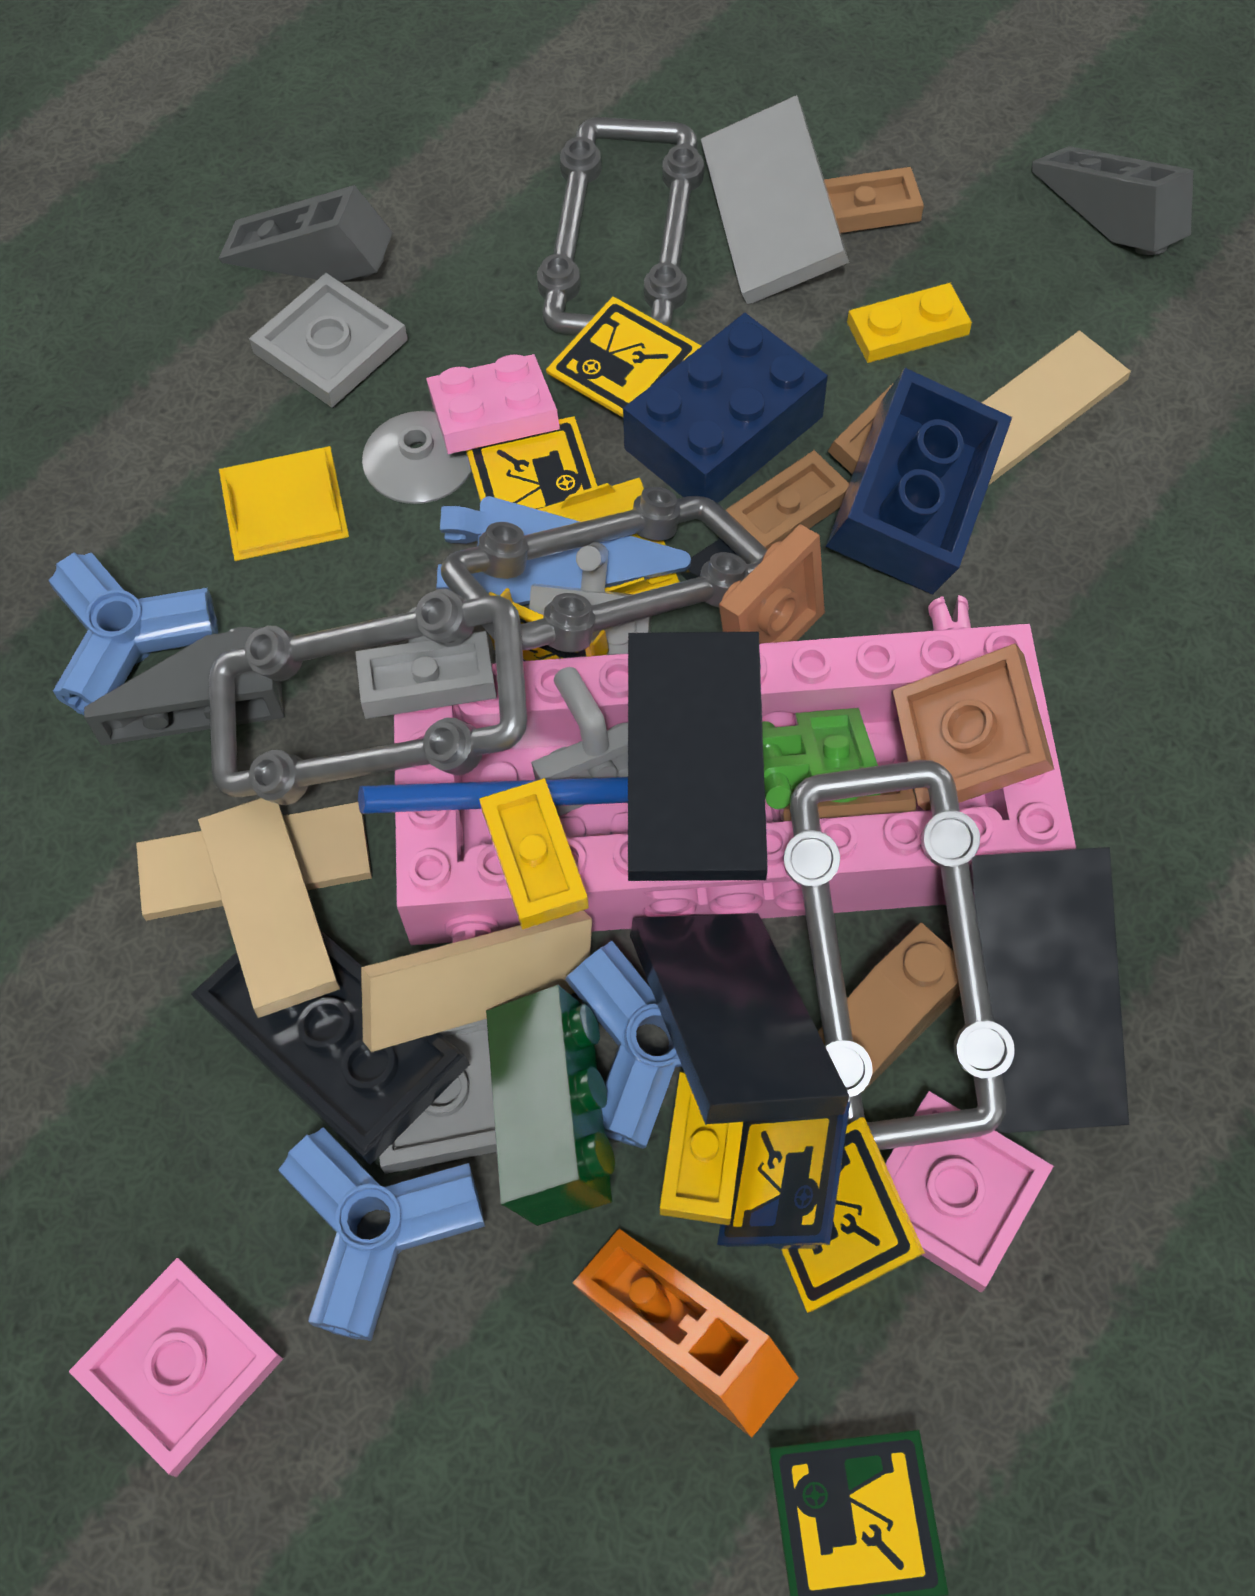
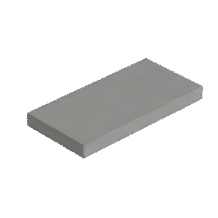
M797 95L701 138L739 286L747 304L757 302L849 263L803 108Z

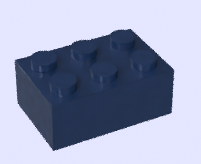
M743 313L623 407L624 449L683 498L701 496L719 503L823 417L828 375L747 313Z
M904 368L879 405L825 547L933 595L960 567L1012 417Z

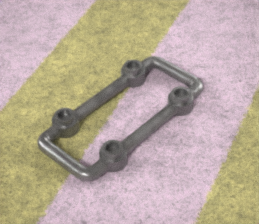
M610 117L587 119L579 126L576 137L568 140L560 153V170L562 176L567 180L556 243L553 255L546 257L537 271L538 290L540 295L545 298L543 320L547 327L555 333L577 336L595 316L565 313L564 310L566 302L576 297L581 288L579 268L573 261L587 183L597 179L602 169L600 168V151L595 146V139L601 138L677 144L669 150L663 160V182L670 188L659 263L651 268L644 279V298L646 303L652 307L651 318L670 328L673 310L681 307L687 298V280L680 270V261L690 193L698 188L704 179V162L697 151L696 134L687 125L677 122Z
M648 487L634 500L632 510L524 535L522 529L512 523L496 522L490 524L486 532L479 537L477 547L454 552L443 561L441 576L452 592L467 600L490 596L471 574L483 572L495 578H514L524 572L527 560L584 547L594 542L600 543L633 534H638L651 540H666L675 535L678 523L694 519L703 521L737 554L720 552L712 555L710 561L702 566L700 577L592 606L585 597L579 594L561 593L555 596L552 602L546 606L543 619L521 624L522 650L549 645L560 651L577 652L586 649L592 642L593 632L704 601L712 606L719 607V603L722 601L728 588L737 581H743L762 562L767 549L715 501L701 496L677 499L676 495L668 489ZM494 623L481 624L495 640Z
M437 589L423 596L417 605L416 611L298 636L277 626H266L255 630L248 637L245 647L231 649L222 653L214 661L210 669L211 762L215 785L219 791L229 797L258 795L264 800L273 803L289 805L295 803L304 795L308 785L428 764L452 775L469 773L479 764L483 755L502 752L515 746L521 740L526 730L527 708L521 623L518 610L510 600L501 596H483L467 600L448 589ZM490 622L494 623L500 713L498 725L476 728L457 718H444L431 725L422 739L302 760L300 757L282 750H270L258 756L253 761L250 770L238 772L234 682L237 674L255 671L274 681H284L293 677L298 672L304 660L422 636L437 642L441 646L454 647L468 639L474 626Z
M915 760L815 775L804 779L796 786L790 801L794 837L785 849L784 867L787 875L802 887L825 1047L850 1095L848 1100L850 1101L848 1125L860 1117L865 1118L861 1092L870 1082L872 1063L868 1053L860 1045L853 1042L829 881L834 877L839 868L840 853L834 840L821 832L818 803L926 787L929 792L932 819L925 825L921 834V846L925 856L941 868L965 1026L958 1032L954 1041V1054L957 1063L966 1072L974 1076L978 1106L973 1109L867 1122L879 1150L974 1138L992 1133L1001 1124L1006 1114V1095L1002 1073L1009 1068L1014 1058V1043L1010 1034L1001 1025L994 1023L968 865V861L975 856L979 849L980 832L972 818L960 812L956 785L952 774L943 765L932 760Z

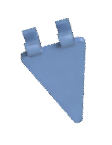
M488 496L482 499L480 511L459 506L441 507L440 531L445 533V542L471 543L478 541L479 544V537L486 532L490 524L496 522L512 523L521 528L524 535L579 523L580 521ZM630 535L600 542L608 550L605 588L624 584L642 577L649 579L682 572L691 565V557L686 551ZM582 547L527 560L524 572L514 578H495L483 572L471 575L488 594L492 592L500 596L506 588H509L514 603L519 605L530 604L531 585L533 584L581 588L582 569L577 565L576 555ZM438 564L436 588L452 591L441 576L442 564Z

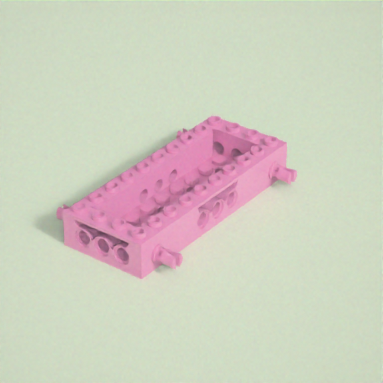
M958 595L952 621L942 596L932 601L928 607L934 631L759 644L762 722H770L775 727L796 726L795 713L859 708L877 764L881 766L908 762L893 690L1016 643L1026 659L1055 770L959 803L960 812L972 818L979 829L980 846L975 855L1076 849L1030 624L971 628L968 600ZM628 654L523 661L527 724L521 740L515 746L502 752L483 755L479 764L472 771L463 775L449 774L431 764L395 770V785L535 780L532 761L547 756L559 748L569 747L582 741L579 725L554 684V677L557 672L566 667H573L578 671L604 715L606 729L609 730L617 724L628 722ZM496 663L491 665L497 698L394 714V744L424 738L428 728L444 718H457L476 728L498 725L500 713ZM765 799L767 880L628 881V803L584 805L559 816L588 897L589 908L584 911L592 918L591 932L631 929L633 918L758 913L760 918L763 919L806 915L802 887L787 875L784 867V852L788 843L794 837L792 821L781 822L779 810L770 807ZM916 800V812L820 819L821 832L834 840L840 853L839 868L834 877L829 881L834 913L946 904L941 868L925 856L921 846V834L925 825L932 819L931 810L924 811ZM482 809L395 812L397 908L410 945L455 943L520 925Z

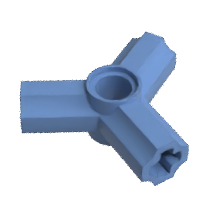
M75 552L57 563L56 571L49 579L52 589L87 629V633L53 690L60 702L68 705L78 714L84 715L85 706L123 685L133 666L147 658L151 652L189 646L206 635L218 634L217 619L208 588L137 599L134 595L121 588L92 553L78 555Z
M611 941L585 959L566 977L565 981L582 1002L592 1010L598 1022L618 1045L604 1083L607 1091V1105L602 1108L605 1136L645 1149L675 1067H682L651 988L614 942ZM645 1024H653L660 1027L667 1034L669 1040L667 1054L651 1056L645 1053L639 1047L636 1039L638 1027Z
M323 1127L316 1133L306 1135L288 1152L283 1165L278 1169L279 1173L336 1232L308 1322L312 1326L341 1336L372 1341L397 1255L402 1250L485 1227L483 1212L469 1163L382 1187ZM385 1210L390 1213V1223L386 1231L379 1237L371 1240L357 1237L358 1224L361 1218L368 1212Z

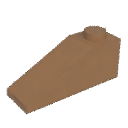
M922 922L872 969L847 998L853 1042L860 1045L868 1053L872 1063L870 1082L861 1093L961 995L954 951ZM821 1027L818 1033L825 1045L823 1027Z

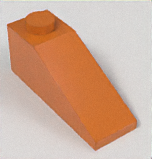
M621 1229L615 1232L573 1281L574 1286L685 1385L751 1438L799 1379L769 1335Z

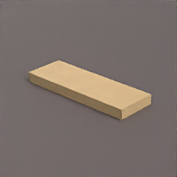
M1079 330L984 400L983 404L1012 417L989 485L1127 381L1131 371Z
M260 798L198 819L253 1009L257 1017L260 1018L339 990L340 988L280 805Z
M358 802L283 816L307 890L372 878L364 817L359 810ZM201 831L136 843L142 916L146 921L223 906Z
M582 910L523 930L521 925L361 967L363 1042L371 1052L484 1020L487 1019L486 1010L555 985H559L569 994L575 993L565 979L590 956L592 918Z

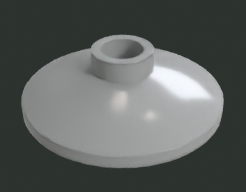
M431 411L408 412L387 420L371 434L365 444L362 456L363 469L369 483L385 497L408 504L433 502L452 494L463 485L472 471L466 450L452 454L447 453L436 414ZM424 444L418 448H410L412 445Z

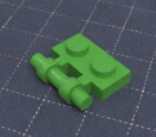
M859 708L795 713L796 726L775 727L770 722H762L765 799L767 804L774 809L787 807L790 804L792 792L806 778L819 774L878 766ZM859 797L838 799V800H832V801H833V802H850V801H853V800H855V799H857V798H859Z

